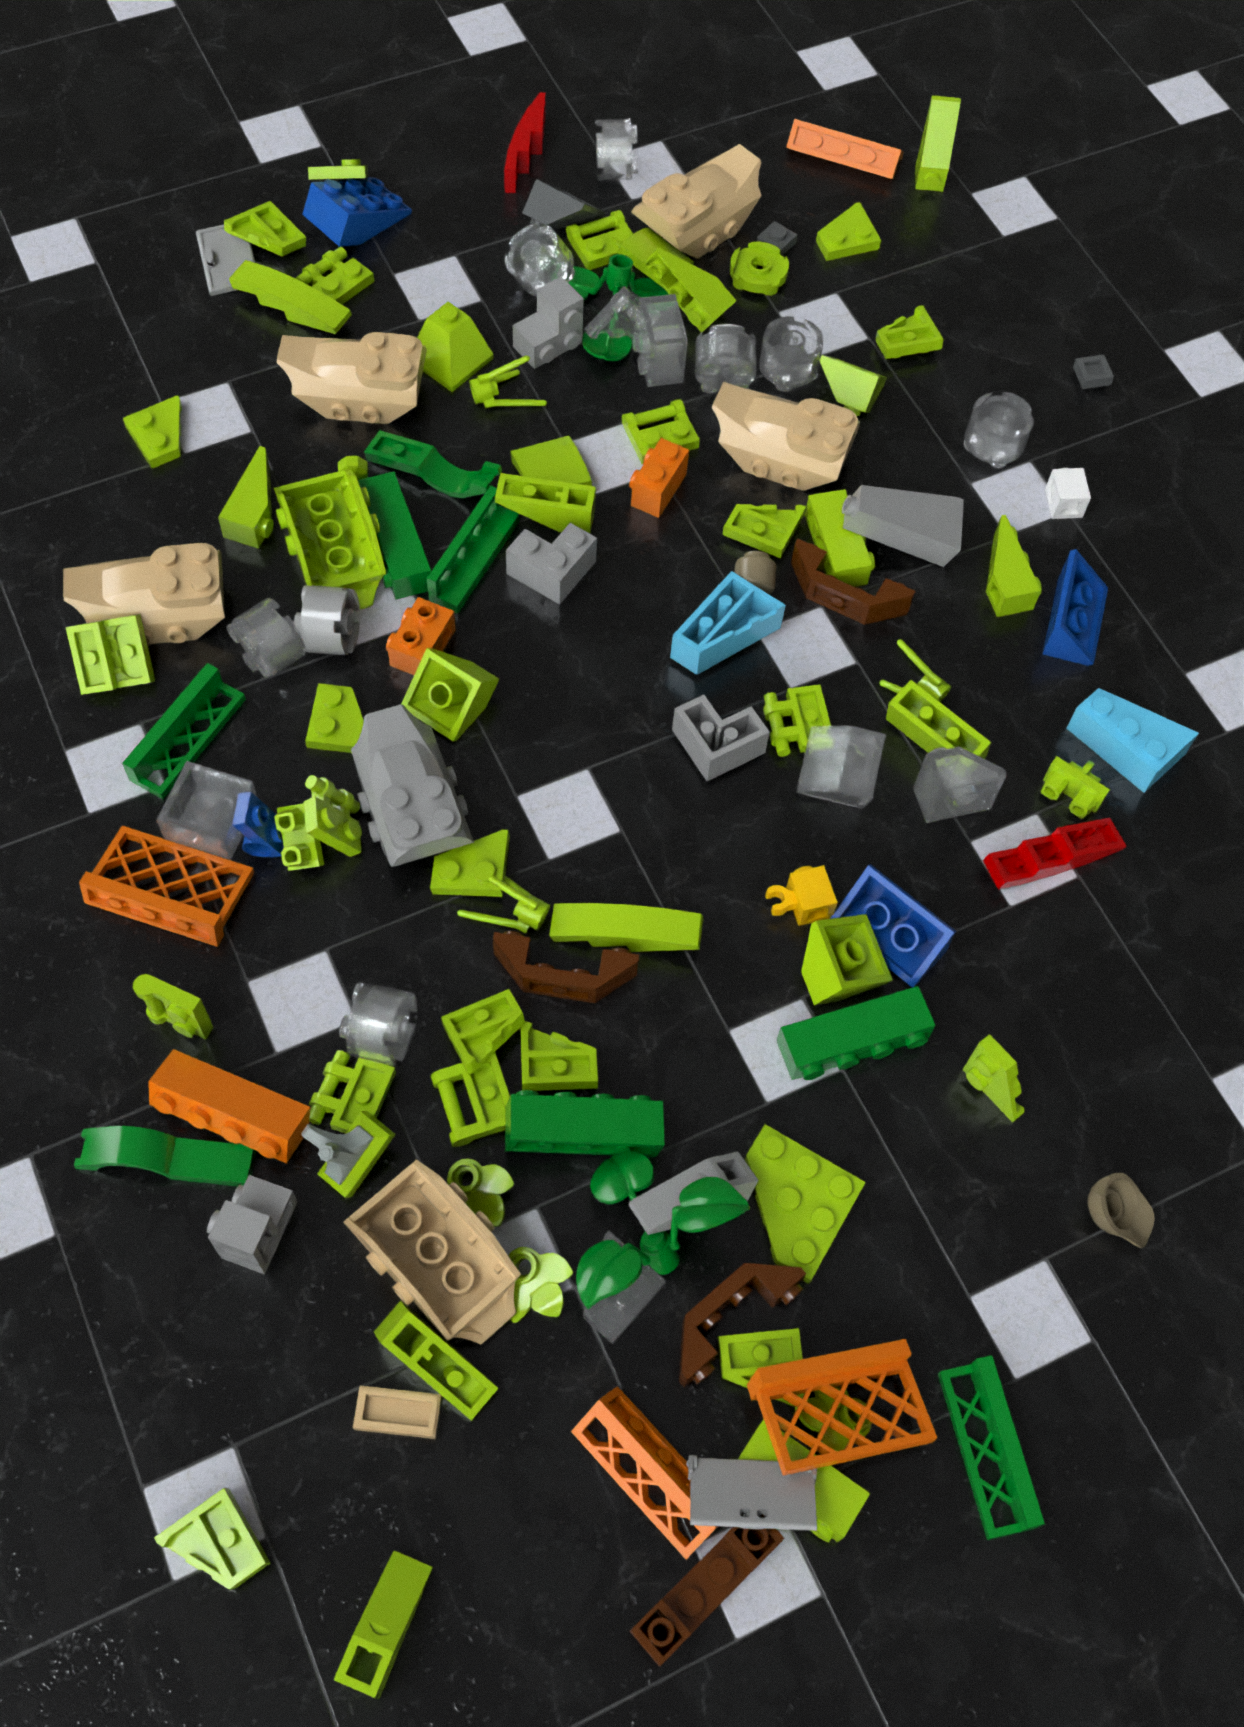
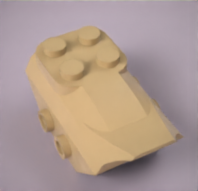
M738 144L685 175L675 173L659 181L643 193L642 202L636 205L631 213L679 251L699 259L707 252L713 251L728 238L734 237L762 196L758 187L761 161L741 144Z
M372 332L366 334L361 340L282 335L277 364L283 368L292 383V395L326 419L389 424L417 406L427 349L415 336Z
M723 382L712 405L721 429L718 442L744 472L802 491L838 479L860 427L856 414L847 408L814 398L804 399L798 403Z
M207 543L171 545L158 548L148 557L64 568V601L77 609L84 617L86 623L141 614L147 646L158 643H182L184 641L197 640L225 618L222 552Z
M416 1159L344 1221V1224L370 1252L366 1259L378 1274L382 1276L387 1272L394 1279L396 1284L392 1288L407 1306L414 1302L447 1341L452 1338H463L482 1345L516 1314L514 1286L521 1274L493 1235L492 1231L495 1228L491 1221L481 1211L474 1214L465 1204L468 1198L463 1190L455 1182L448 1185L440 1175Z

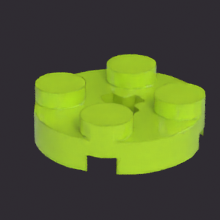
M766 242L748 243V248H744L741 251L739 247L732 254L730 263V275L733 279V286L736 289L763 293L768 296L775 295L778 292V288L787 279L789 269L787 257L784 259L780 255L778 247ZM757 265L763 266V269H756Z

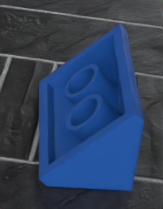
M1077 549L1069 552L1058 578L1043 655L1089 666L1093 665L1108 587Z
M871 864L867 866L830 918L867 914L888 969L912 988L921 981L946 953L956 933L953 928Z

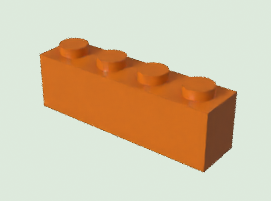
M175 1049L171 1051L149 1080V1105L155 1107L159 1112L177 1116L188 1121L196 1128H205L223 1136L231 1143H240L258 1151L266 1158H275L286 1164L304 1138L301 1133L309 1124L310 1106Z

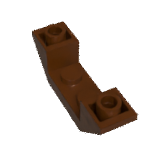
M800 539L796 540L791 564L806 599L864 625L908 614L916 592L915 590L908 588L902 583L885 578L876 596H873L861 588H855L832 575L822 573L827 551Z
M515 931L494 932L493 935L495 956L520 989L526 993L596 1003L637 976L639 954H632L631 951L624 948L603 949L599 974L592 975L584 969L566 971L555 969L554 966L546 963L528 965L531 953L530 937H524L523 934Z
M744 1263L685 1315L682 1323L679 1382L683 1387H686L692 1380L697 1385L700 1384L715 1370L711 1363L714 1362L718 1352L700 1333L699 1330L701 1328L705 1333L714 1328L723 1319L724 1316L720 1312L726 1306L732 1303L737 1307L753 1292L749 1287L750 1285L757 1290L772 1309L781 1301L788 1305L804 1290L800 1284L806 1272L801 1267Z
M732 1527L629 1632L660 1667L785 1538L777 1529H743Z

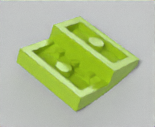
M650 228L641 229L620 244L617 252L631 258L633 265L662 288L663 286L650 274L648 268L643 264L656 248L659 247L692 265L694 264L693 260Z
M570 436L510 451L512 463L521 476L592 486V480L586 465Z
M141 614L66 627L81 695L155 681Z

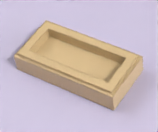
M360 1386L353 1429L357 1431L436 1439L442 1396L433 1393Z

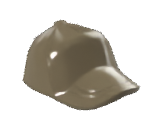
M1114 1173L1099 1179L1091 1187L1087 1200L1093 1221L1105 1232L1122 1237L1138 1248H1144L1151 1235L1155 1221L1152 1207L1136 1184L1126 1174Z

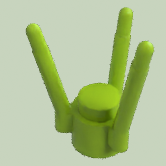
M525 355L489 373L479 375L476 379L469 380L475 404L484 403L485 409L495 406H546V400L494 399V396L499 395L497 383L518 376L520 374L518 369L510 370L528 362L530 357Z
M899 639L897 645L925 674L917 685L941 702L949 693L951 686L937 674H934L902 639ZM880 680L879 682L881 686L897 694L902 690V687L886 680Z
M490 875L488 877L489 882L518 900L513 915L518 917V921L473 911L458 910L457 912L460 917L515 928L526 934L530 927L537 931L539 930L549 912L550 905L527 892L507 876H505L504 882Z

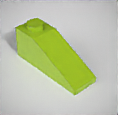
M931 97L915 166V189L943 192L949 171L961 98Z
M259 446L218 517L223 538L258 549L263 540L271 535L274 525L272 520L270 466L266 448Z
M500 473L495 503L558 532H562L569 523H572L591 534L595 513L596 487Z
M402 1301L395 1306L374 1331L379 1342L471 1421L498 1389L490 1379Z

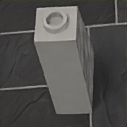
M861 485L852 496H847L843 503V529L944 567L961 551L964 499Z

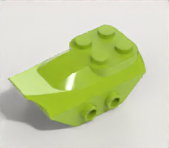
M350 469L274 488L280 505V509L276 510L281 529H288L289 535L285 536L290 556L297 555L306 585L354 589L358 596L360 610L371 607L374 603L378 584L383 575H386V570L376 533H380V527L376 514H369L367 507L371 506L366 487L360 488L356 475Z

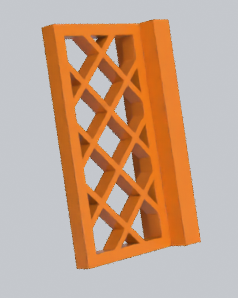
M122 825L93 872L86 871L79 884L85 904L218 947L224 936L223 927L254 875L253 867ZM127 839L140 843L143 848L125 855L121 852V847ZM168 852L174 855L175 860L155 865L152 855ZM147 857L150 868L131 874L127 864ZM196 862L207 866V871L189 876L185 869V866ZM119 866L123 867L126 876L114 880L103 877L107 870ZM179 868L183 879L164 885L160 874ZM228 873L240 876L236 883L224 887L221 886L218 879L219 876ZM155 876L159 887L145 891L137 888L135 882ZM212 879L217 889L197 895L193 885ZM188 887L192 896L179 902L170 899L168 893ZM221 898L224 904L219 914L206 911L202 907L203 903Z
M906 1339L757 1368L748 1382L747 1388L751 1400L758 1401L783 1476L933 1443L937 1439L907 1361L912 1353ZM899 1374L905 1389L902 1398L881 1386L886 1376ZM857 1383L871 1391L865 1406L844 1394L848 1384ZM841 1386L840 1390H837L834 1387ZM820 1390L834 1399L828 1414L807 1402L811 1392ZM799 1394H804L802 1398L797 1396ZM876 1395L897 1407L891 1422L870 1410ZM783 1398L797 1407L790 1422L774 1412L771 1400ZM839 1403L860 1415L854 1430L833 1418ZM802 1411L823 1423L816 1438L795 1426ZM902 1411L917 1420L921 1433L911 1435L896 1426ZM865 1419L886 1431L881 1442L873 1443L859 1434ZM828 1427L849 1439L844 1450L835 1451L821 1442ZM790 1435L811 1447L806 1458L791 1461L786 1447V1442ZM891 1435L896 1437L895 1439H890ZM854 1443L859 1445L858 1447L852 1448ZM816 1451L822 1454L814 1456Z

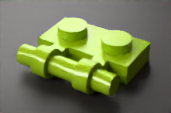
M339 247L335 251L329 250L323 254L322 260L316 264H309L302 269L303 273L298 275L296 279L307 285L310 283L313 285L311 287L326 294L338 303L344 304L374 282V274L354 258L343 263L342 260L347 257V253L343 247ZM326 271H332V273H330L326 277L322 276V274Z
M821 685L788 688L786 701H778L776 693L773 692L764 695L765 706L763 711L765 719L770 722L772 731L769 736L771 744L776 747L778 756L784 757L791 753L789 743L795 741L798 742L800 753L834 748L835 739ZM784 716H791L793 726L784 727L782 718Z
M314 775L309 776L306 779L305 786L311 790L312 798L304 801L306 833L349 857L361 853V827L359 821L350 817V813L355 814L358 812L360 803L347 790L336 789L334 783L324 777L318 778Z
M337 1050L332 1062H327L322 1074L325 1078L319 1091L313 1093L309 1102L311 1106L309 1122L320 1125L325 1113H333L334 1116L330 1122L331 1129L346 1133L361 1111H368L377 1119L395 1077V1067L359 1056L355 1068L352 1069L346 1067L350 1055L344 1051ZM345 1082L348 1084L341 1100L334 1098L333 1095L338 1083Z

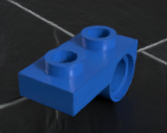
M252 792L238 794L232 824L244 835L242 849L252 856L280 857L284 845L282 834L276 829L274 818L276 813Z

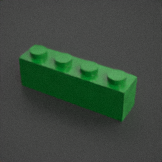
M395 472L358 480L360 488L366 487L371 503V506L367 507L369 514L375 513L378 519L380 533H376L386 570V575H383L382 578L385 588L392 589L395 600L428 592L427 577L431 573V569Z
M919 986L782 1026L776 1041L791 1080L803 1077L807 1081L820 1077L825 1073V1070L838 1067L839 1070L851 1068L860 1062L859 1060L872 1056L873 1059L887 1057L894 1052V1049L907 1046L908 1049L920 1047L928 1042L935 1023Z
M522 1090L516 1094H511L505 1107V1151L615 1155L620 1152L635 1151L646 1157H657L665 1145L663 1101H654L651 1097L645 1095L632 1096L629 1099H614V1096L611 1094H596L588 1098L577 1097L572 1092H559L554 1094V1096L539 1095L538 1092L533 1090Z

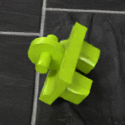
M1056 756L1043 779L1045 782L1041 789V794L1051 800H1057L1062 793L1073 799L1068 807L1071 813L1083 819L1091 811L1097 812L1110 789L1099 783L1101 779L1091 773L1095 766V763L1089 760L1084 767H1081L1073 761L1069 764Z
M304 803L277 808L278 814L274 818L276 829L282 834L284 848L281 852L283 865L288 867V871L323 866L324 860L320 840L306 833Z

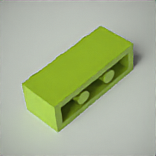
M846 490L809 495L805 518L814 544L820 549L827 551L823 566L824 573L832 575L853 587L867 585L870 573L875 568L874 556L872 552L867 551L865 545L866 538L864 536L843 529L844 514H842V506L848 496Z
M912 680L888 704L886 720L963 781L986 758L991 742Z
M764 1419L738 1459L778 1461ZM789 1436L786 1447L791 1461L806 1458L810 1450ZM831 1465L817 1468L815 1483L817 1531L811 1532L828 1543L831 1539L839 1542L847 1534L870 1493Z

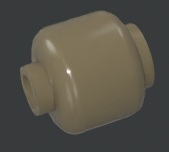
M749 551L736 561L734 573L769 595L774 592L777 567L776 563L767 553Z

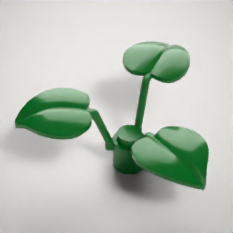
M616 254L611 256L608 267L604 268L600 279L596 273L585 268L563 265L553 260L551 265V282L562 276L584 300L588 298L589 294L596 295L605 280L608 288L613 291L608 329L592 327L586 330L582 336L584 349L594 357L603 358L606 361H620L628 356L632 347L631 338L626 332L613 331L619 293L624 292L630 285L632 296L635 298L639 297V302L643 307L655 311H667L677 304L669 297L668 292L651 278H640L634 281L635 273L632 272L633 261L626 255Z
M620 1152L613 1155L610 1159H606L594 1172L590 1182L591 1191L599 1202L605 1204L618 1203L627 1196H629L630 1200H633L637 1197L635 1192L644 1190L653 1183L654 1168L650 1160L639 1152ZM704 1177L690 1183L681 1191L679 1195L681 1205L675 1206L672 1209L670 1236L666 1231L650 1235L645 1231L641 1237V1250L631 1243H627L621 1248L614 1240H604L595 1244L584 1253L577 1268L576 1284L584 1306L589 1309L600 1300L627 1289L639 1278L642 1272V1265H649L651 1271L657 1275H665L676 1269L680 1260L676 1251L680 1248L678 1228L684 1232L694 1233L719 1226L748 1211L750 1206L747 1200L724 1179Z

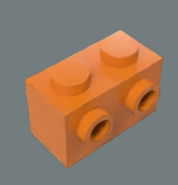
M660 438L654 449L649 448L642 468L634 471L629 482V487L632 488L631 506L659 518L687 475L689 449L663 438Z
M418 597L412 608L408 607L405 610L398 631L396 633L392 632L387 640L386 651H388L390 666L415 675L426 648H433L443 652L456 630L454 611Z

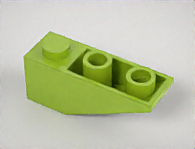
M659 247L643 262L650 274L658 280L668 292L669 297L678 304L688 316L689 321L701 333L736 302V299L716 276Z
M1001 515L994 534L986 587L987 596L997 617L1033 610L1041 594L1040 580L1034 576L1030 568L1028 554L1022 550L1018 542L1017 531L1014 526L1010 525L1006 515Z
M393 1551L351 1637L334 1681L378 1700L380 1699L432 1572V1566Z

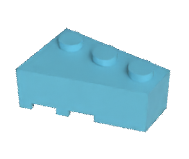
M731 571L673 634L670 658L698 675L780 629L786 605Z
M1100 688L1076 708L1066 728L1143 793L1187 753L1199 734L1194 730Z

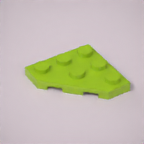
M764 1124L745 1158V1162L758 1179L755 1186V1197L763 1225L766 1226L774 1263L778 1266L801 1267L806 1272L803 1281L810 1284L865 1182Z

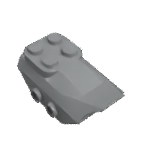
M401 704L366 714L360 737L351 749L363 791L357 793L363 813L370 812L372 821L367 823L373 843L380 841L390 866H398L474 843L465 819V815H468V808L464 796L456 795L454 787L458 786L454 769L452 766L446 767L432 727L419 721Z

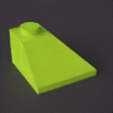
M446 302L427 317L417 337L427 349L423 372L451 392L456 390L493 359L492 351L471 317L450 302Z
M822 355L820 363L836 401L844 404V408L853 411L856 416H860L861 411L870 413L887 377L837 358Z
M426 648L401 705H404L413 716L454 742L459 739L485 710L499 678L471 661L433 648Z
M867 914L818 920L811 924L801 972L814 1006L841 1001L893 981Z

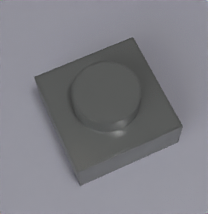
M775 221L757 236V242L775 245L780 249V255L782 256L796 244L797 240L796 233Z
M1104 354L1076 358L1073 369L1082 389L1111 385L1114 375Z

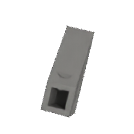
M737 1151L703 1160L629 1202V1206L646 1233L650 1235L671 1229L672 1209L675 1206L681 1205L679 1201L681 1191L695 1180L704 1177L722 1178L730 1183L748 1201L758 1179Z

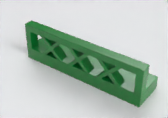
M491 485L427 577L429 601L453 610L456 614L460 612L519 523L518 513L495 503L497 488Z
M207 663L122 762L129 781L163 800L246 700L245 694L223 683L219 669ZM219 693L232 699L227 706L212 709L211 702ZM210 718L211 725L206 731L192 734L191 726L195 721ZM189 743L190 750L185 756L171 759L170 751L174 746ZM168 768L169 776L160 786L148 780L153 771Z
M993 1356L977 1358L970 1365L940 1371L938 1377L987 1540L1032 1530L1044 1525V1519ZM971 1375L975 1394L970 1403L955 1395L951 1379ZM977 1401H979L981 1411L974 1407ZM959 1406L966 1410L963 1417L961 1416ZM970 1414L986 1424L988 1434L982 1445L967 1436L965 1424ZM990 1441H991V1444H992V1447H993L994 1452H992L991 1450L987 1449V1447H988ZM971 1447L978 1451L975 1459ZM983 1455L998 1464L1001 1475L995 1486L990 1485L979 1476L977 1466ZM1003 1483H1004V1486H1005V1490H1006L1007 1495H1006L1005 1493H1003V1492L1000 1491V1489H1001ZM984 1489L991 1493L988 1500L986 1499ZM996 1497L1011 1506L1016 1524L995 1528L990 1509Z

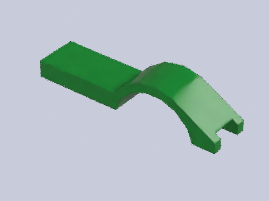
M381 430L364 451L367 461L420 476L434 489L450 497L466 498L485 494L495 476H499L502 472L501 465L488 461L483 464L482 469L479 471L460 469L443 458L433 445Z
M108 1126L83 1129L81 1137L85 1139L81 1158H75L74 1167L97 1171L105 1166L135 1167L164 1175L173 1180L238 1187L240 1184L244 1185L248 1176L252 1174L256 1150L242 1144L178 1138L153 1129L135 1126Z

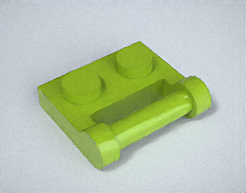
M621 210L613 211L608 217L579 226L572 224L566 227L569 242L588 270L608 265L610 257L618 254L620 244L633 235L625 222ZM610 228H614V229H615V230H613V231H610V232H607V233H604V234H601V235H598V236H594V237H591V238H588V239H585V240H583V238H582V237H585V236H588V235H591V234H594V233H598V232H601V231H604V230H607V229H610Z
M681 399L671 401L670 405L635 415L632 412L622 415L623 427L641 464H643L649 448L654 449L660 438L687 448L689 451L699 448L700 439L685 412ZM671 417L675 420L640 431L638 429V426Z
M148 974L140 975L134 980L133 989L136 995L146 1003V1013L151 1022L163 1024L167 1021L173 1024L172 1027L177 1032L186 1037L192 1038L195 1034L205 1040L213 1029V1025L201 998Z
M493 1053L474 1073L469 1075L463 1063L440 1069L431 1074L433 1086L439 1089L452 1132L449 1133V1137L453 1147L464 1146L475 1139L505 1130V1107L510 1095L496 1053ZM462 1079L477 1123L467 1126L453 1086L455 1081Z

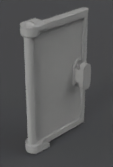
M224 224L197 230L196 236L209 295L214 296L236 291L237 289L232 288L229 278L245 260L255 263L251 243L227 233L224 230Z
M689 1455L686 1464L688 1467V1480H690V1525L817 1531L815 1500L817 1469L783 1476L778 1461L697 1458V1455Z

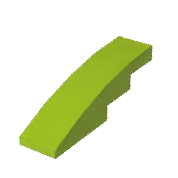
M245 260L229 278L233 289L255 294L260 305L284 311L287 321L336 334L352 315L350 309L302 281Z
M559 903L554 904L549 936L554 942L588 941L592 947L627 946L631 952L700 950L703 916L700 913L627 904Z

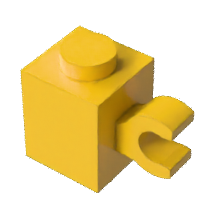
M824 865L815 868L803 866L796 869L793 873H790L786 888L774 885L767 889L765 895L766 899L777 897L782 901V903L772 906L771 913L773 916H780L787 911L793 910L798 926L810 924L818 920L830 919L837 906V900Z

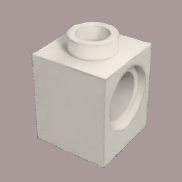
M1084 468L1052 470L1045 488L1052 519L1083 518L1091 499Z

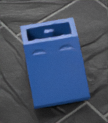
M369 177L362 180L349 178L343 181L326 179L324 182H311L302 215L338 246L361 245L410 215L412 209L402 202L403 199L400 196L389 191L384 186V183L377 178Z

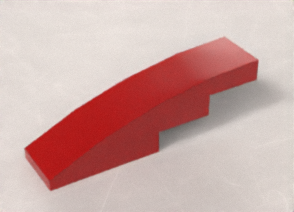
M540 92L526 109L514 131L504 168L505 193H516L518 173L529 174L531 154L542 155L546 117V93Z
M1111 818L1058 827L1051 835L1023 840L1017 848L989 853L983 859V862L998 890L1060 874L1123 850L1126 844Z

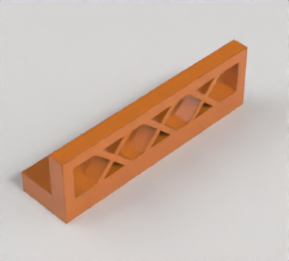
M794 119L786 148L890 179H894L899 160H902L904 151L797 119Z
M618 1386L600 1398L571 1431L686 1560L718 1527L694 1525L700 1533L691 1542L678 1530L677 1517L690 1520V1480H688L687 1461ZM596 1418L607 1429L608 1442H599L587 1429ZM619 1453L631 1455L636 1461L637 1474L627 1473L621 1467ZM648 1485L660 1487L665 1493L666 1506L656 1505L649 1498Z

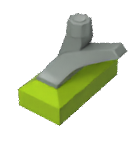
M361 1111L345 1134L330 1133L310 1124H307L301 1133L305 1139L319 1149L318 1155L320 1159L326 1161L317 1174L345 1198L354 1195L396 1135L368 1111Z

